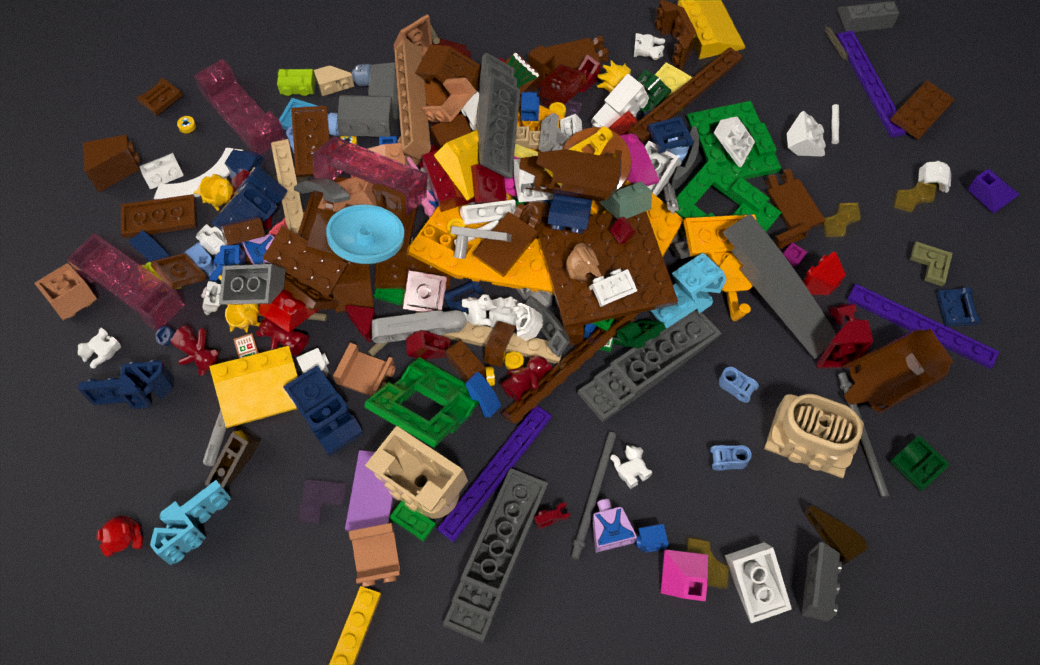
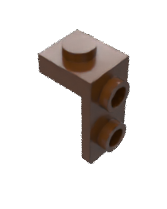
M497 321L485 347V363L503 367L506 349L515 331L514 325Z

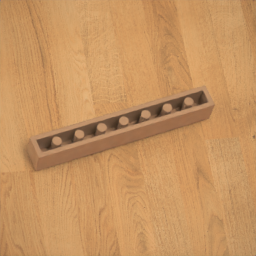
M403 39L394 49L402 152L417 159H422L423 154L430 152L431 145L428 119L421 109L423 106H427L424 78L415 74L422 61L421 47Z

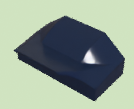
M233 149L224 164L230 171L232 180L243 169L251 172L253 167L260 166L264 158L259 153Z

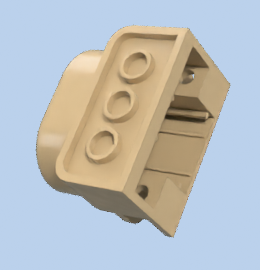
M804 394L799 397L785 395L777 408L764 449L787 457L794 463L808 465L813 470H821L843 478L846 468L850 466L853 455L856 453L864 423L850 407L815 394Z
M397 426L365 465L366 468L374 472L378 480L384 483V487L390 491L389 494L393 498L405 502L409 509L414 512L418 511L430 519L441 518L449 514L458 502L459 493L468 482L462 468Z

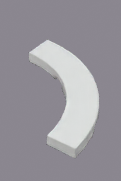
M226 148L219 161L210 170L195 179L176 184H159L154 199L194 194L193 192L197 190L201 180L205 176L212 177V174H218L227 179L230 171L224 163L233 149Z

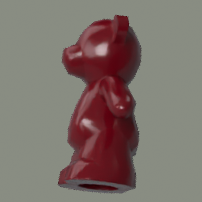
M263 318L259 324V330L256 331L258 337H272L271 350L278 349L279 343H281L284 347L289 346L290 352L294 356L300 355L309 341L308 335L294 330L287 332L267 318Z
M182 326L177 329L170 340L171 344L188 354L187 357L179 359L178 364L187 365L195 362L199 375L204 376L207 371H210L209 366L216 365L219 352L217 350L205 349L206 331L204 328H200L198 331V338L195 337L190 326Z
M532 356L528 361L527 367L510 369L508 375L511 377L504 381L501 387L507 396L519 402L521 395L530 387L534 390L538 389V379H541L553 367L543 356Z

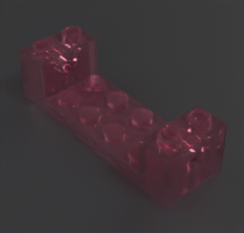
M224 59L194 75L201 94L252 152L261 154L272 147L271 142L286 139L277 117L271 111L264 113L237 83L233 69Z
M333 136L313 153L315 178H326L333 181L342 172H346L369 183L382 184L405 194L407 216L427 196L428 173L336 136Z
M95 233L67 258V261L78 275L89 283L95 281L134 309L144 323L155 331L165 326L184 306L176 290L171 289L165 282Z

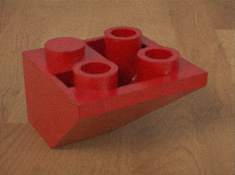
M834 251L829 256L824 255L818 262L819 265L817 267L812 266L807 271V277L803 280V283L811 295H829L845 278L844 269L837 253Z

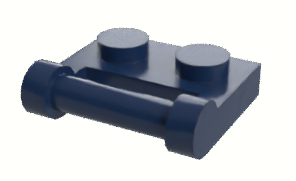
M681 116L649 124L647 128L659 154L669 149L693 145V139ZM679 136H682V138H683V139L671 141V142H668V143H664V141H663V140H667V139H671V138H675V137H679Z
M471 279L467 284L449 292L445 291L443 300L450 311L457 310L468 314L469 309L462 307V300L468 297L479 299L484 293L479 283ZM471 289L475 291L474 293L469 294L457 301L453 302L451 300L452 298L461 295Z
M971 287L939 290L936 293L946 327L973 326L981 323L980 316L977 315ZM964 297L969 317L964 315L960 298Z

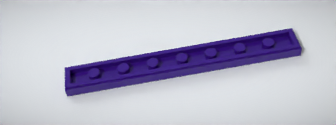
M853 30L838 33L836 37L841 43V47L848 54L846 57L890 138L907 135L908 132L891 121L897 109Z
M856 283L846 300L909 331L931 329L944 348L988 369L994 366L999 351Z
M539 406L531 410L456 504L455 508L437 528L439 533L453 543L457 540L505 479L509 469L516 465L549 423L552 415Z

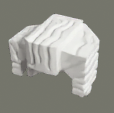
M940 161L927 162L919 168L918 182L922 183L924 181L925 184L937 182L940 186L939 190L947 193L951 186L950 167Z
M206 224L196 235L200 244L211 255H216L220 252V246L226 245L222 232L215 226L211 228Z
M500 297L492 300L497 308L489 311V319L492 321L490 327L494 328L497 321L516 326V320L519 318L514 313L513 308L517 307L519 301L513 299V297L505 299Z
M522 303L517 304V307L513 308L514 313L519 318L516 320L517 336L526 341L537 336L543 326V318L535 309Z

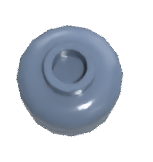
M358 64L352 70L353 81L358 86H369L370 66L372 64Z

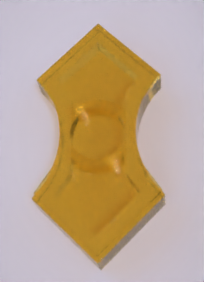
M918 182L913 189L898 190L894 208L912 212L919 203H932L935 198L937 185Z
M840 203L838 213L832 217L825 218L824 229L826 237L845 236L846 227L852 222L859 221L861 218L858 203Z
M689 538L686 552L708 554L707 586L726 589L729 566L723 565L715 559L710 549V542Z

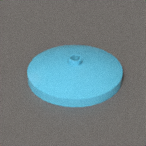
M353 205L338 211L330 218L326 228L328 245L338 256L355 263L372 264L393 257L401 249L404 241V227L400 219L387 209L374 205Z

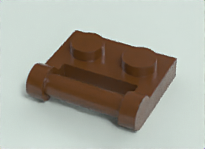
M164 78L158 80L159 83L146 93L136 97L140 105L145 106L156 116L182 97L181 91Z
M375 184L373 186V193L376 197V206L384 208V195L387 210L395 214L400 219L402 225L405 226L407 224L405 194L382 184Z

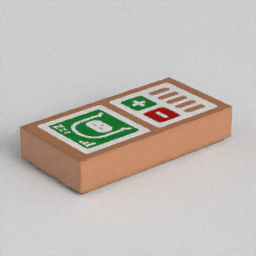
M252 333L233 339L239 358L259 354Z

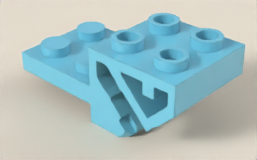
M704 253L700 254L672 273L676 282L673 287L678 304L650 310V313L658 321L664 322L666 329L694 310L701 313L713 303L712 297L707 292H721L726 282L724 272Z
M215 480L184 505L180 506L176 501L160 513V519L166 524V528H154L150 546L169 565L180 562L186 553L191 549L198 548L202 541L206 539L197 525L206 522L215 511L223 509L228 504V501L231 500L230 496Z

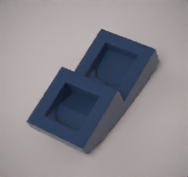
M144 230L129 241L130 245L143 255L148 262L170 257Z

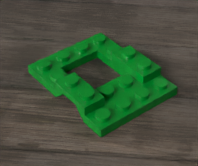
M751 101L686 115L690 130L693 126H696L698 130L699 146L702 147L707 162L709 160L713 161L737 180L740 177L745 180L780 172L781 166L775 155L777 149L765 123L760 122ZM738 117L755 141L742 167L737 166L727 150H722L718 138L710 129V127L718 126L720 120Z
M711 160L704 165L678 195L679 210L675 211L684 220L686 218L716 217L712 213L707 215L695 206L713 185L740 205L732 216L755 214L756 221L765 232L782 213L768 203L769 197L742 177L737 180Z
M419 357L408 366L399 381L394 385L388 382L366 400L364 407L435 448L450 432L453 434L472 415L479 401L471 399L465 382ZM418 391L444 406V408L428 421L400 404H403Z

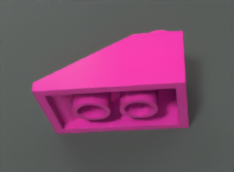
M632 133L620 135L626 142L632 159V168L628 180L632 184L642 181L646 186L659 183V177L644 144Z

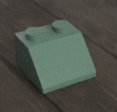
M640 181L619 189L610 199L600 203L617 220L619 217L628 219L651 209L652 190Z

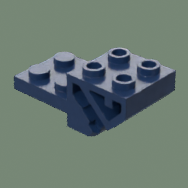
M256 166L233 193L232 199L211 223L220 231V225L256 216L260 217L263 223L276 210V204L283 199L287 190L262 168ZM241 242V243H236V244H238V245L242 248V246H243V243H242V242Z
M554 194L548 218V224L552 225L551 229L564 231L565 227L571 228L573 233L583 234V230H588L589 218L592 213V200Z
M162 361L130 362L129 364H121L120 379L108 378L107 380L100 381L89 379L86 382H79L78 390L92 405L127 403L131 409H144L151 405V401L147 397L151 391L162 399L173 389L174 377Z
M318 365L283 386L285 392L299 410L308 427L329 457L363 435V431L355 417L347 411V404L333 388Z

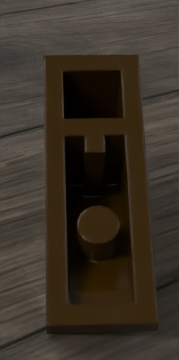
M246 430L233 431L204 485L209 486L217 480L222 488L226 490L252 458L260 440Z
M811 505L804 512V515L825 544L840 553L839 561H842V566L868 549L865 539L860 534L820 509Z

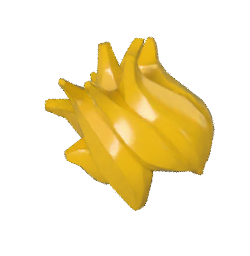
M611 60V66L603 65L607 73L597 76L604 81L597 85V87L605 88L611 93L627 74L630 75L631 69L626 67L625 63L623 66L616 65Z
M212 174V177L205 176L197 190L193 193L199 194L202 197L203 203L212 204L218 211V206L224 203L227 204L231 199L234 189L229 180L221 175Z
M258 304L228 305L225 310V317L230 326V332L238 327L244 329L247 333L249 325L259 326L260 324L257 321L258 316L261 315L259 314Z

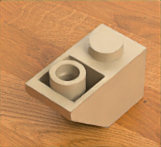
M330 65L314 70L316 82L322 96L354 87L350 72Z

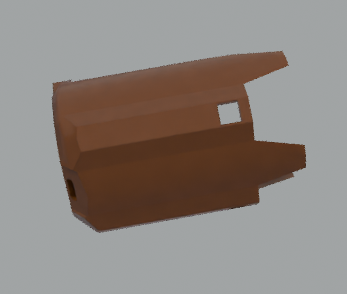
M563 149L538 152V156L520 158L519 169L536 176L535 188L526 187L524 189L600 202L610 199L616 192L620 181L622 151L615 149V153L595 155ZM544 168L553 172V178L547 171H544Z
M916 329L843 365L842 368L852 365L850 367V374L855 381V384L844 396L850 405L869 402L871 407L879 412L877 414L879 415L944 380L948 375L950 365L954 361L931 329ZM859 366V371L855 372V367Z

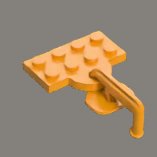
M747 215L686 218L684 220V227L690 256H699L704 253L724 272L726 282L722 291L726 292L732 321H738L749 313L751 308L748 304L744 303L739 307L736 291H747L753 285L741 272L740 269L743 265L732 253L735 247L723 232Z

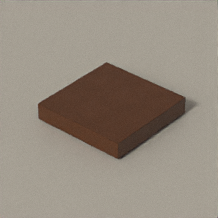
M186 253L151 261L153 270L171 289L206 279V274Z

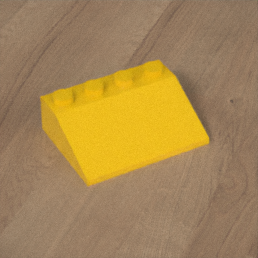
M678 0V6L685 9L696 30L693 48L699 59L721 55L730 47L735 51L745 49V45L721 0Z
M478 130L447 142L434 155L467 201L475 197L471 166L475 164L481 165Z
M289 346L209 366L226 428L297 409L283 386L298 378Z

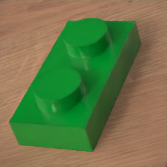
M403 501L400 502L389 517L391 521L422 542H425L436 526L435 522L423 514L409 509Z

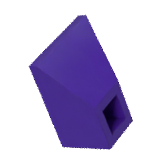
M987 169L978 175L967 189L993 213L1020 195L991 169Z

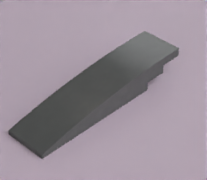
M485 53L482 56L479 90L478 136L480 164L511 179L520 89L517 88L514 68Z
M749 214L727 228L723 234L735 247L732 253L743 265L740 269L741 272L815 359L827 349L836 333L791 264L755 218Z
M694 310L662 331L657 338L647 341L645 346L638 349L634 347L611 362L610 367L597 374L594 380L579 389L577 394L603 423L682 366L722 333L702 312L699 313L697 310Z
M509 469L461 576L460 584L443 622L444 627L484 643L548 486L547 482L514 469Z

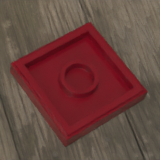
M472 165L475 203L507 201L504 176L483 165Z

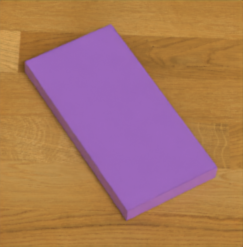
M359 450L345 530L348 532L390 522L389 517L391 515L393 497L389 494L390 491L384 487V483L378 480L374 472L365 467L366 463L375 453L372 451Z

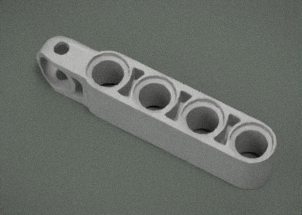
M457 310L447 312L430 311L379 318L372 321V339L375 343L402 341L419 330L437 335L460 332L465 328L467 319L463 312Z

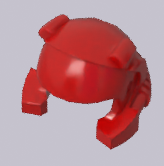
M128 516L112 517L97 532V540H100L102 543L100 548L103 554L108 558L114 552L126 549L132 540V547L134 549H142L144 536L141 535L140 525Z

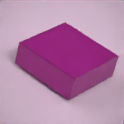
M791 242L783 252V255L791 265L797 267L807 251Z

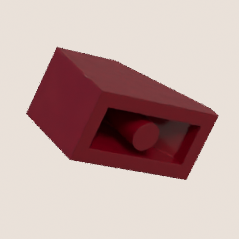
M419 330L406 338L407 356L417 359L420 357L424 360L445 358L446 350L451 348L450 338Z

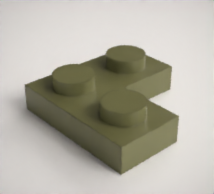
M915 242L910 260L928 266L924 281L943 287L946 283L953 253Z

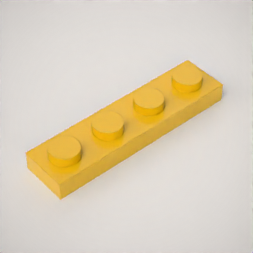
M360 586L329 665L355 664L381 593Z

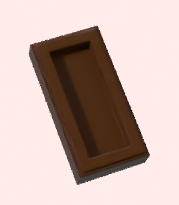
M805 223L775 237L774 243L781 249L790 245L791 242L800 241L807 237L811 227L808 223Z

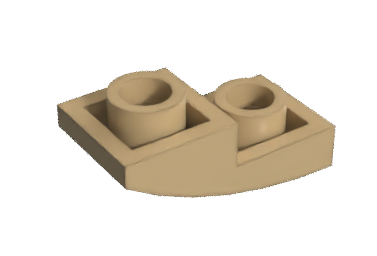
M517 126L515 144L526 148L539 149L541 131H530V126Z

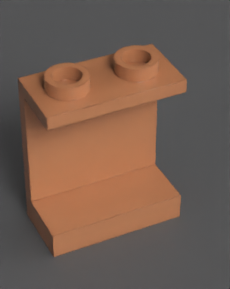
M467 78L445 80L443 85L451 94L442 106H423L421 108L429 121L451 122L477 92Z
M350 343L333 377L338 385L372 396L387 384L389 377L394 375L396 366L392 357H389L386 362L359 352L358 346Z
M388 523L349 531L358 578L356 583H362V587L375 585L376 580L383 579L384 583L397 581L396 576H401L393 524Z

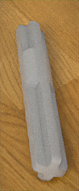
M668 183L667 186L663 187L667 209L670 210L671 214H674L675 211L679 210L674 187Z
M221 409L203 459L204 465L214 466L227 429Z

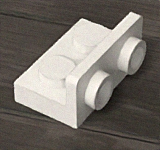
M173 153L139 166L150 189L183 176Z
M620 268L611 272V277L604 279V276L592 280L594 284L590 285L589 288L590 290L593 289L600 307L637 291L628 269L622 272Z

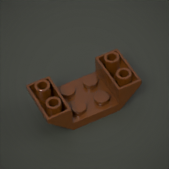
M659 0V6L656 10L657 18L654 22L655 28L661 36L672 33L674 39L677 40L674 46L675 52L674 56H672V62L677 69L682 71L692 54L696 30L683 7L665 0Z
M429 45L415 74L429 82L434 77L443 83L446 79L467 78L474 89L479 92L480 64L450 46Z
M344 259L343 261L349 265L333 290L334 299L339 302L337 309H335L336 313L346 312L345 306L347 305L374 309L369 264L355 263Z

